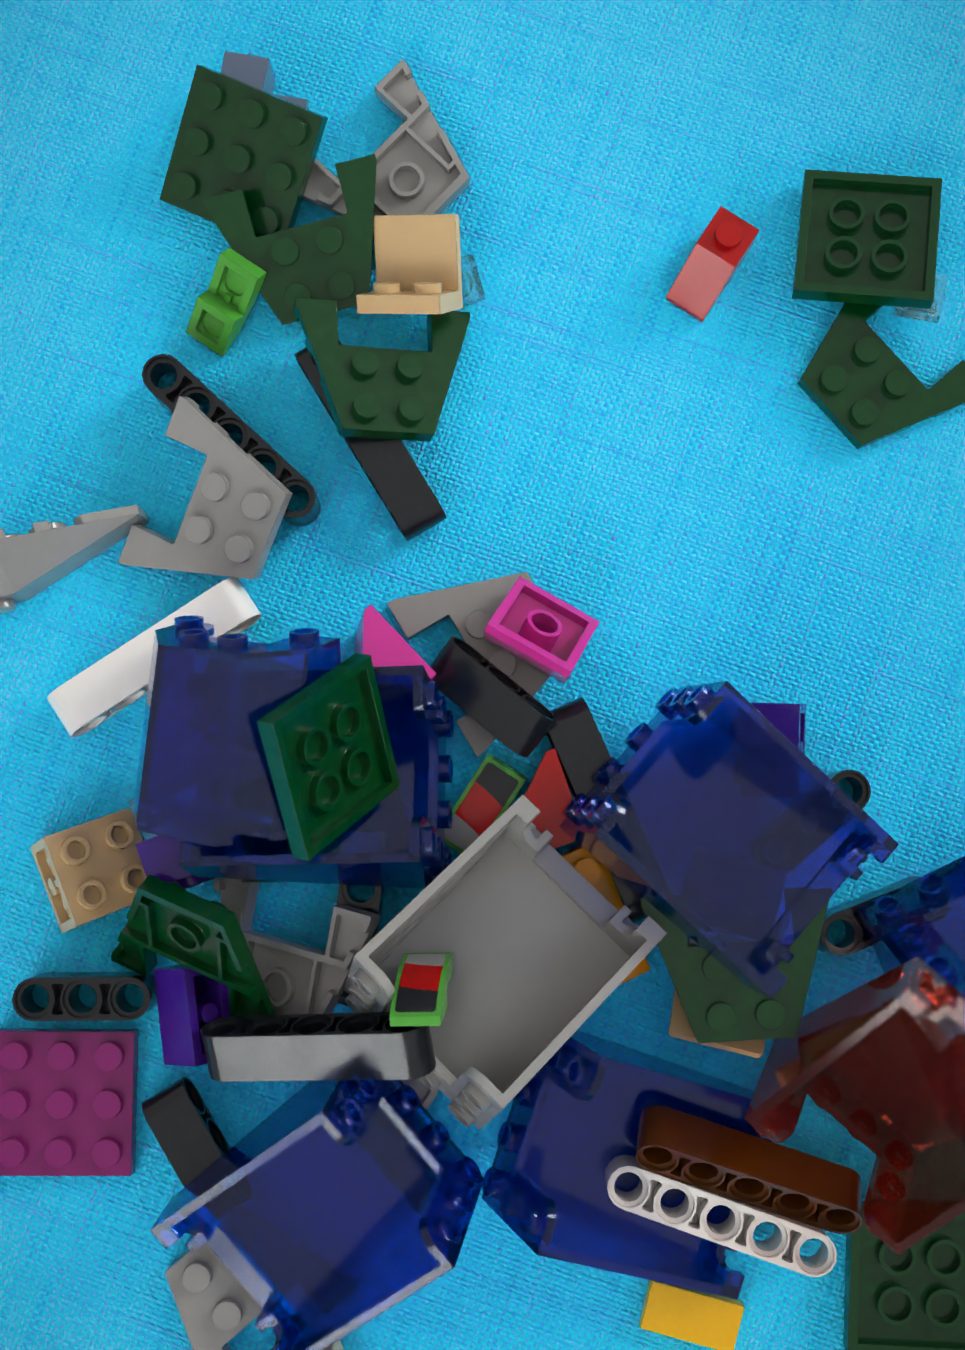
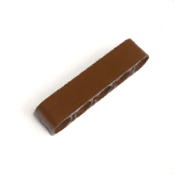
M661 1105L645 1108L640 1114L635 1158L642 1168L829 1232L849 1234L861 1228L863 1224L862 1181L856 1171Z

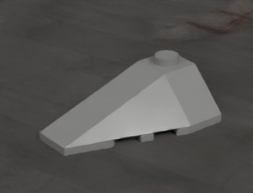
M131 505L81 514L73 519L75 525L66 526L62 522L49 523V520L32 524L33 528L27 534L5 535L4 529H0V614L15 610V603L33 598L126 538L132 525L141 524L144 526L148 524V514L138 505Z

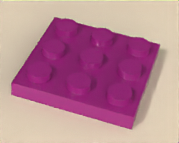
M0 1029V1176H131L135 1172L138 1029Z

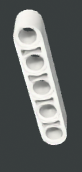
M230 577L216 584L57 687L47 696V700L71 738L78 737L97 727L206 656L205 652L211 636L227 642L256 623L262 614L240 580L236 577Z
M617 1156L606 1167L605 1182L609 1198L614 1205L625 1211L810 1277L826 1275L833 1269L836 1263L837 1251L835 1245L823 1229L650 1172L637 1163L635 1156ZM631 1172L639 1176L640 1182L638 1186L628 1192L617 1189L614 1185L617 1177L622 1173ZM674 1188L680 1189L685 1193L683 1202L677 1207L669 1208L660 1203L662 1195L667 1190ZM723 1205L730 1208V1215L723 1223L713 1224L707 1221V1214L714 1206ZM772 1222L775 1224V1231L770 1238L766 1240L753 1238V1232L760 1223ZM812 1238L821 1240V1246L816 1254L809 1257L799 1254L800 1247L806 1240Z

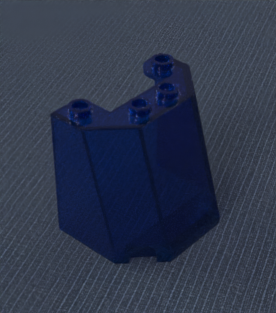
M187 615L176 617L174 619L175 625L157 629L154 635L134 797L137 831L212 847L233 845L234 837L240 834L263 837L269 841L288 839L257 721L341 663L340 638L320 636L319 630L314 628L289 631V638L270 644L248 641V635L241 633L209 637L214 635V625L204 623L203 616Z

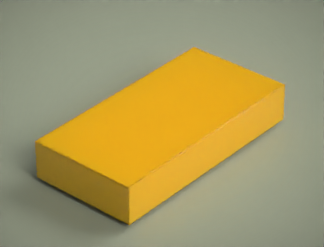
M650 1276L639 1325L641 1329L712 1349L734 1350L744 1305L742 1301Z

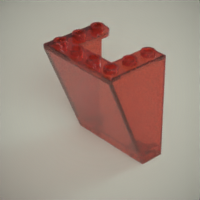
M916 957L801 1017L797 1038L775 1039L744 1117L761 1136L773 1142H783L794 1133L806 1095L808 1094L817 1106L825 1109L856 1140L861 1141L876 1154V1159L863 1205L865 1223L869 1231L875 1237L881 1239L897 1255L965 1212V997L920 957Z

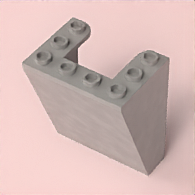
M524 795L511 805L354 955L344 991L348 994L345 1001L354 1013L390 1012L391 1001L395 994V980L404 953L452 952L453 973L447 986L448 1008L441 1026H429L436 1067L431 1073L418 1079L432 1091L439 1088L451 1101L448 1108L452 1114L466 1127L474 1124L479 1130L506 1107L667 934L650 916L640 926L637 923L634 924L628 918L632 911L624 905L618 911L549 844L554 836L548 830L541 834L532 823L541 811Z

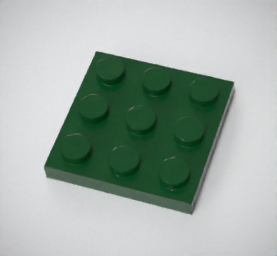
M197 65L160 200L214 222L205 209L202 199L243 189L257 237L293 228L328 117L204 65Z
M805 169L792 299L930 309L934 301L942 178Z
M353 654L257 721L293 858L310 861L400 786L371 655Z
M862 1201L863 1224L856 1232L846 1234L843 1347L845 1350H965V1206Z

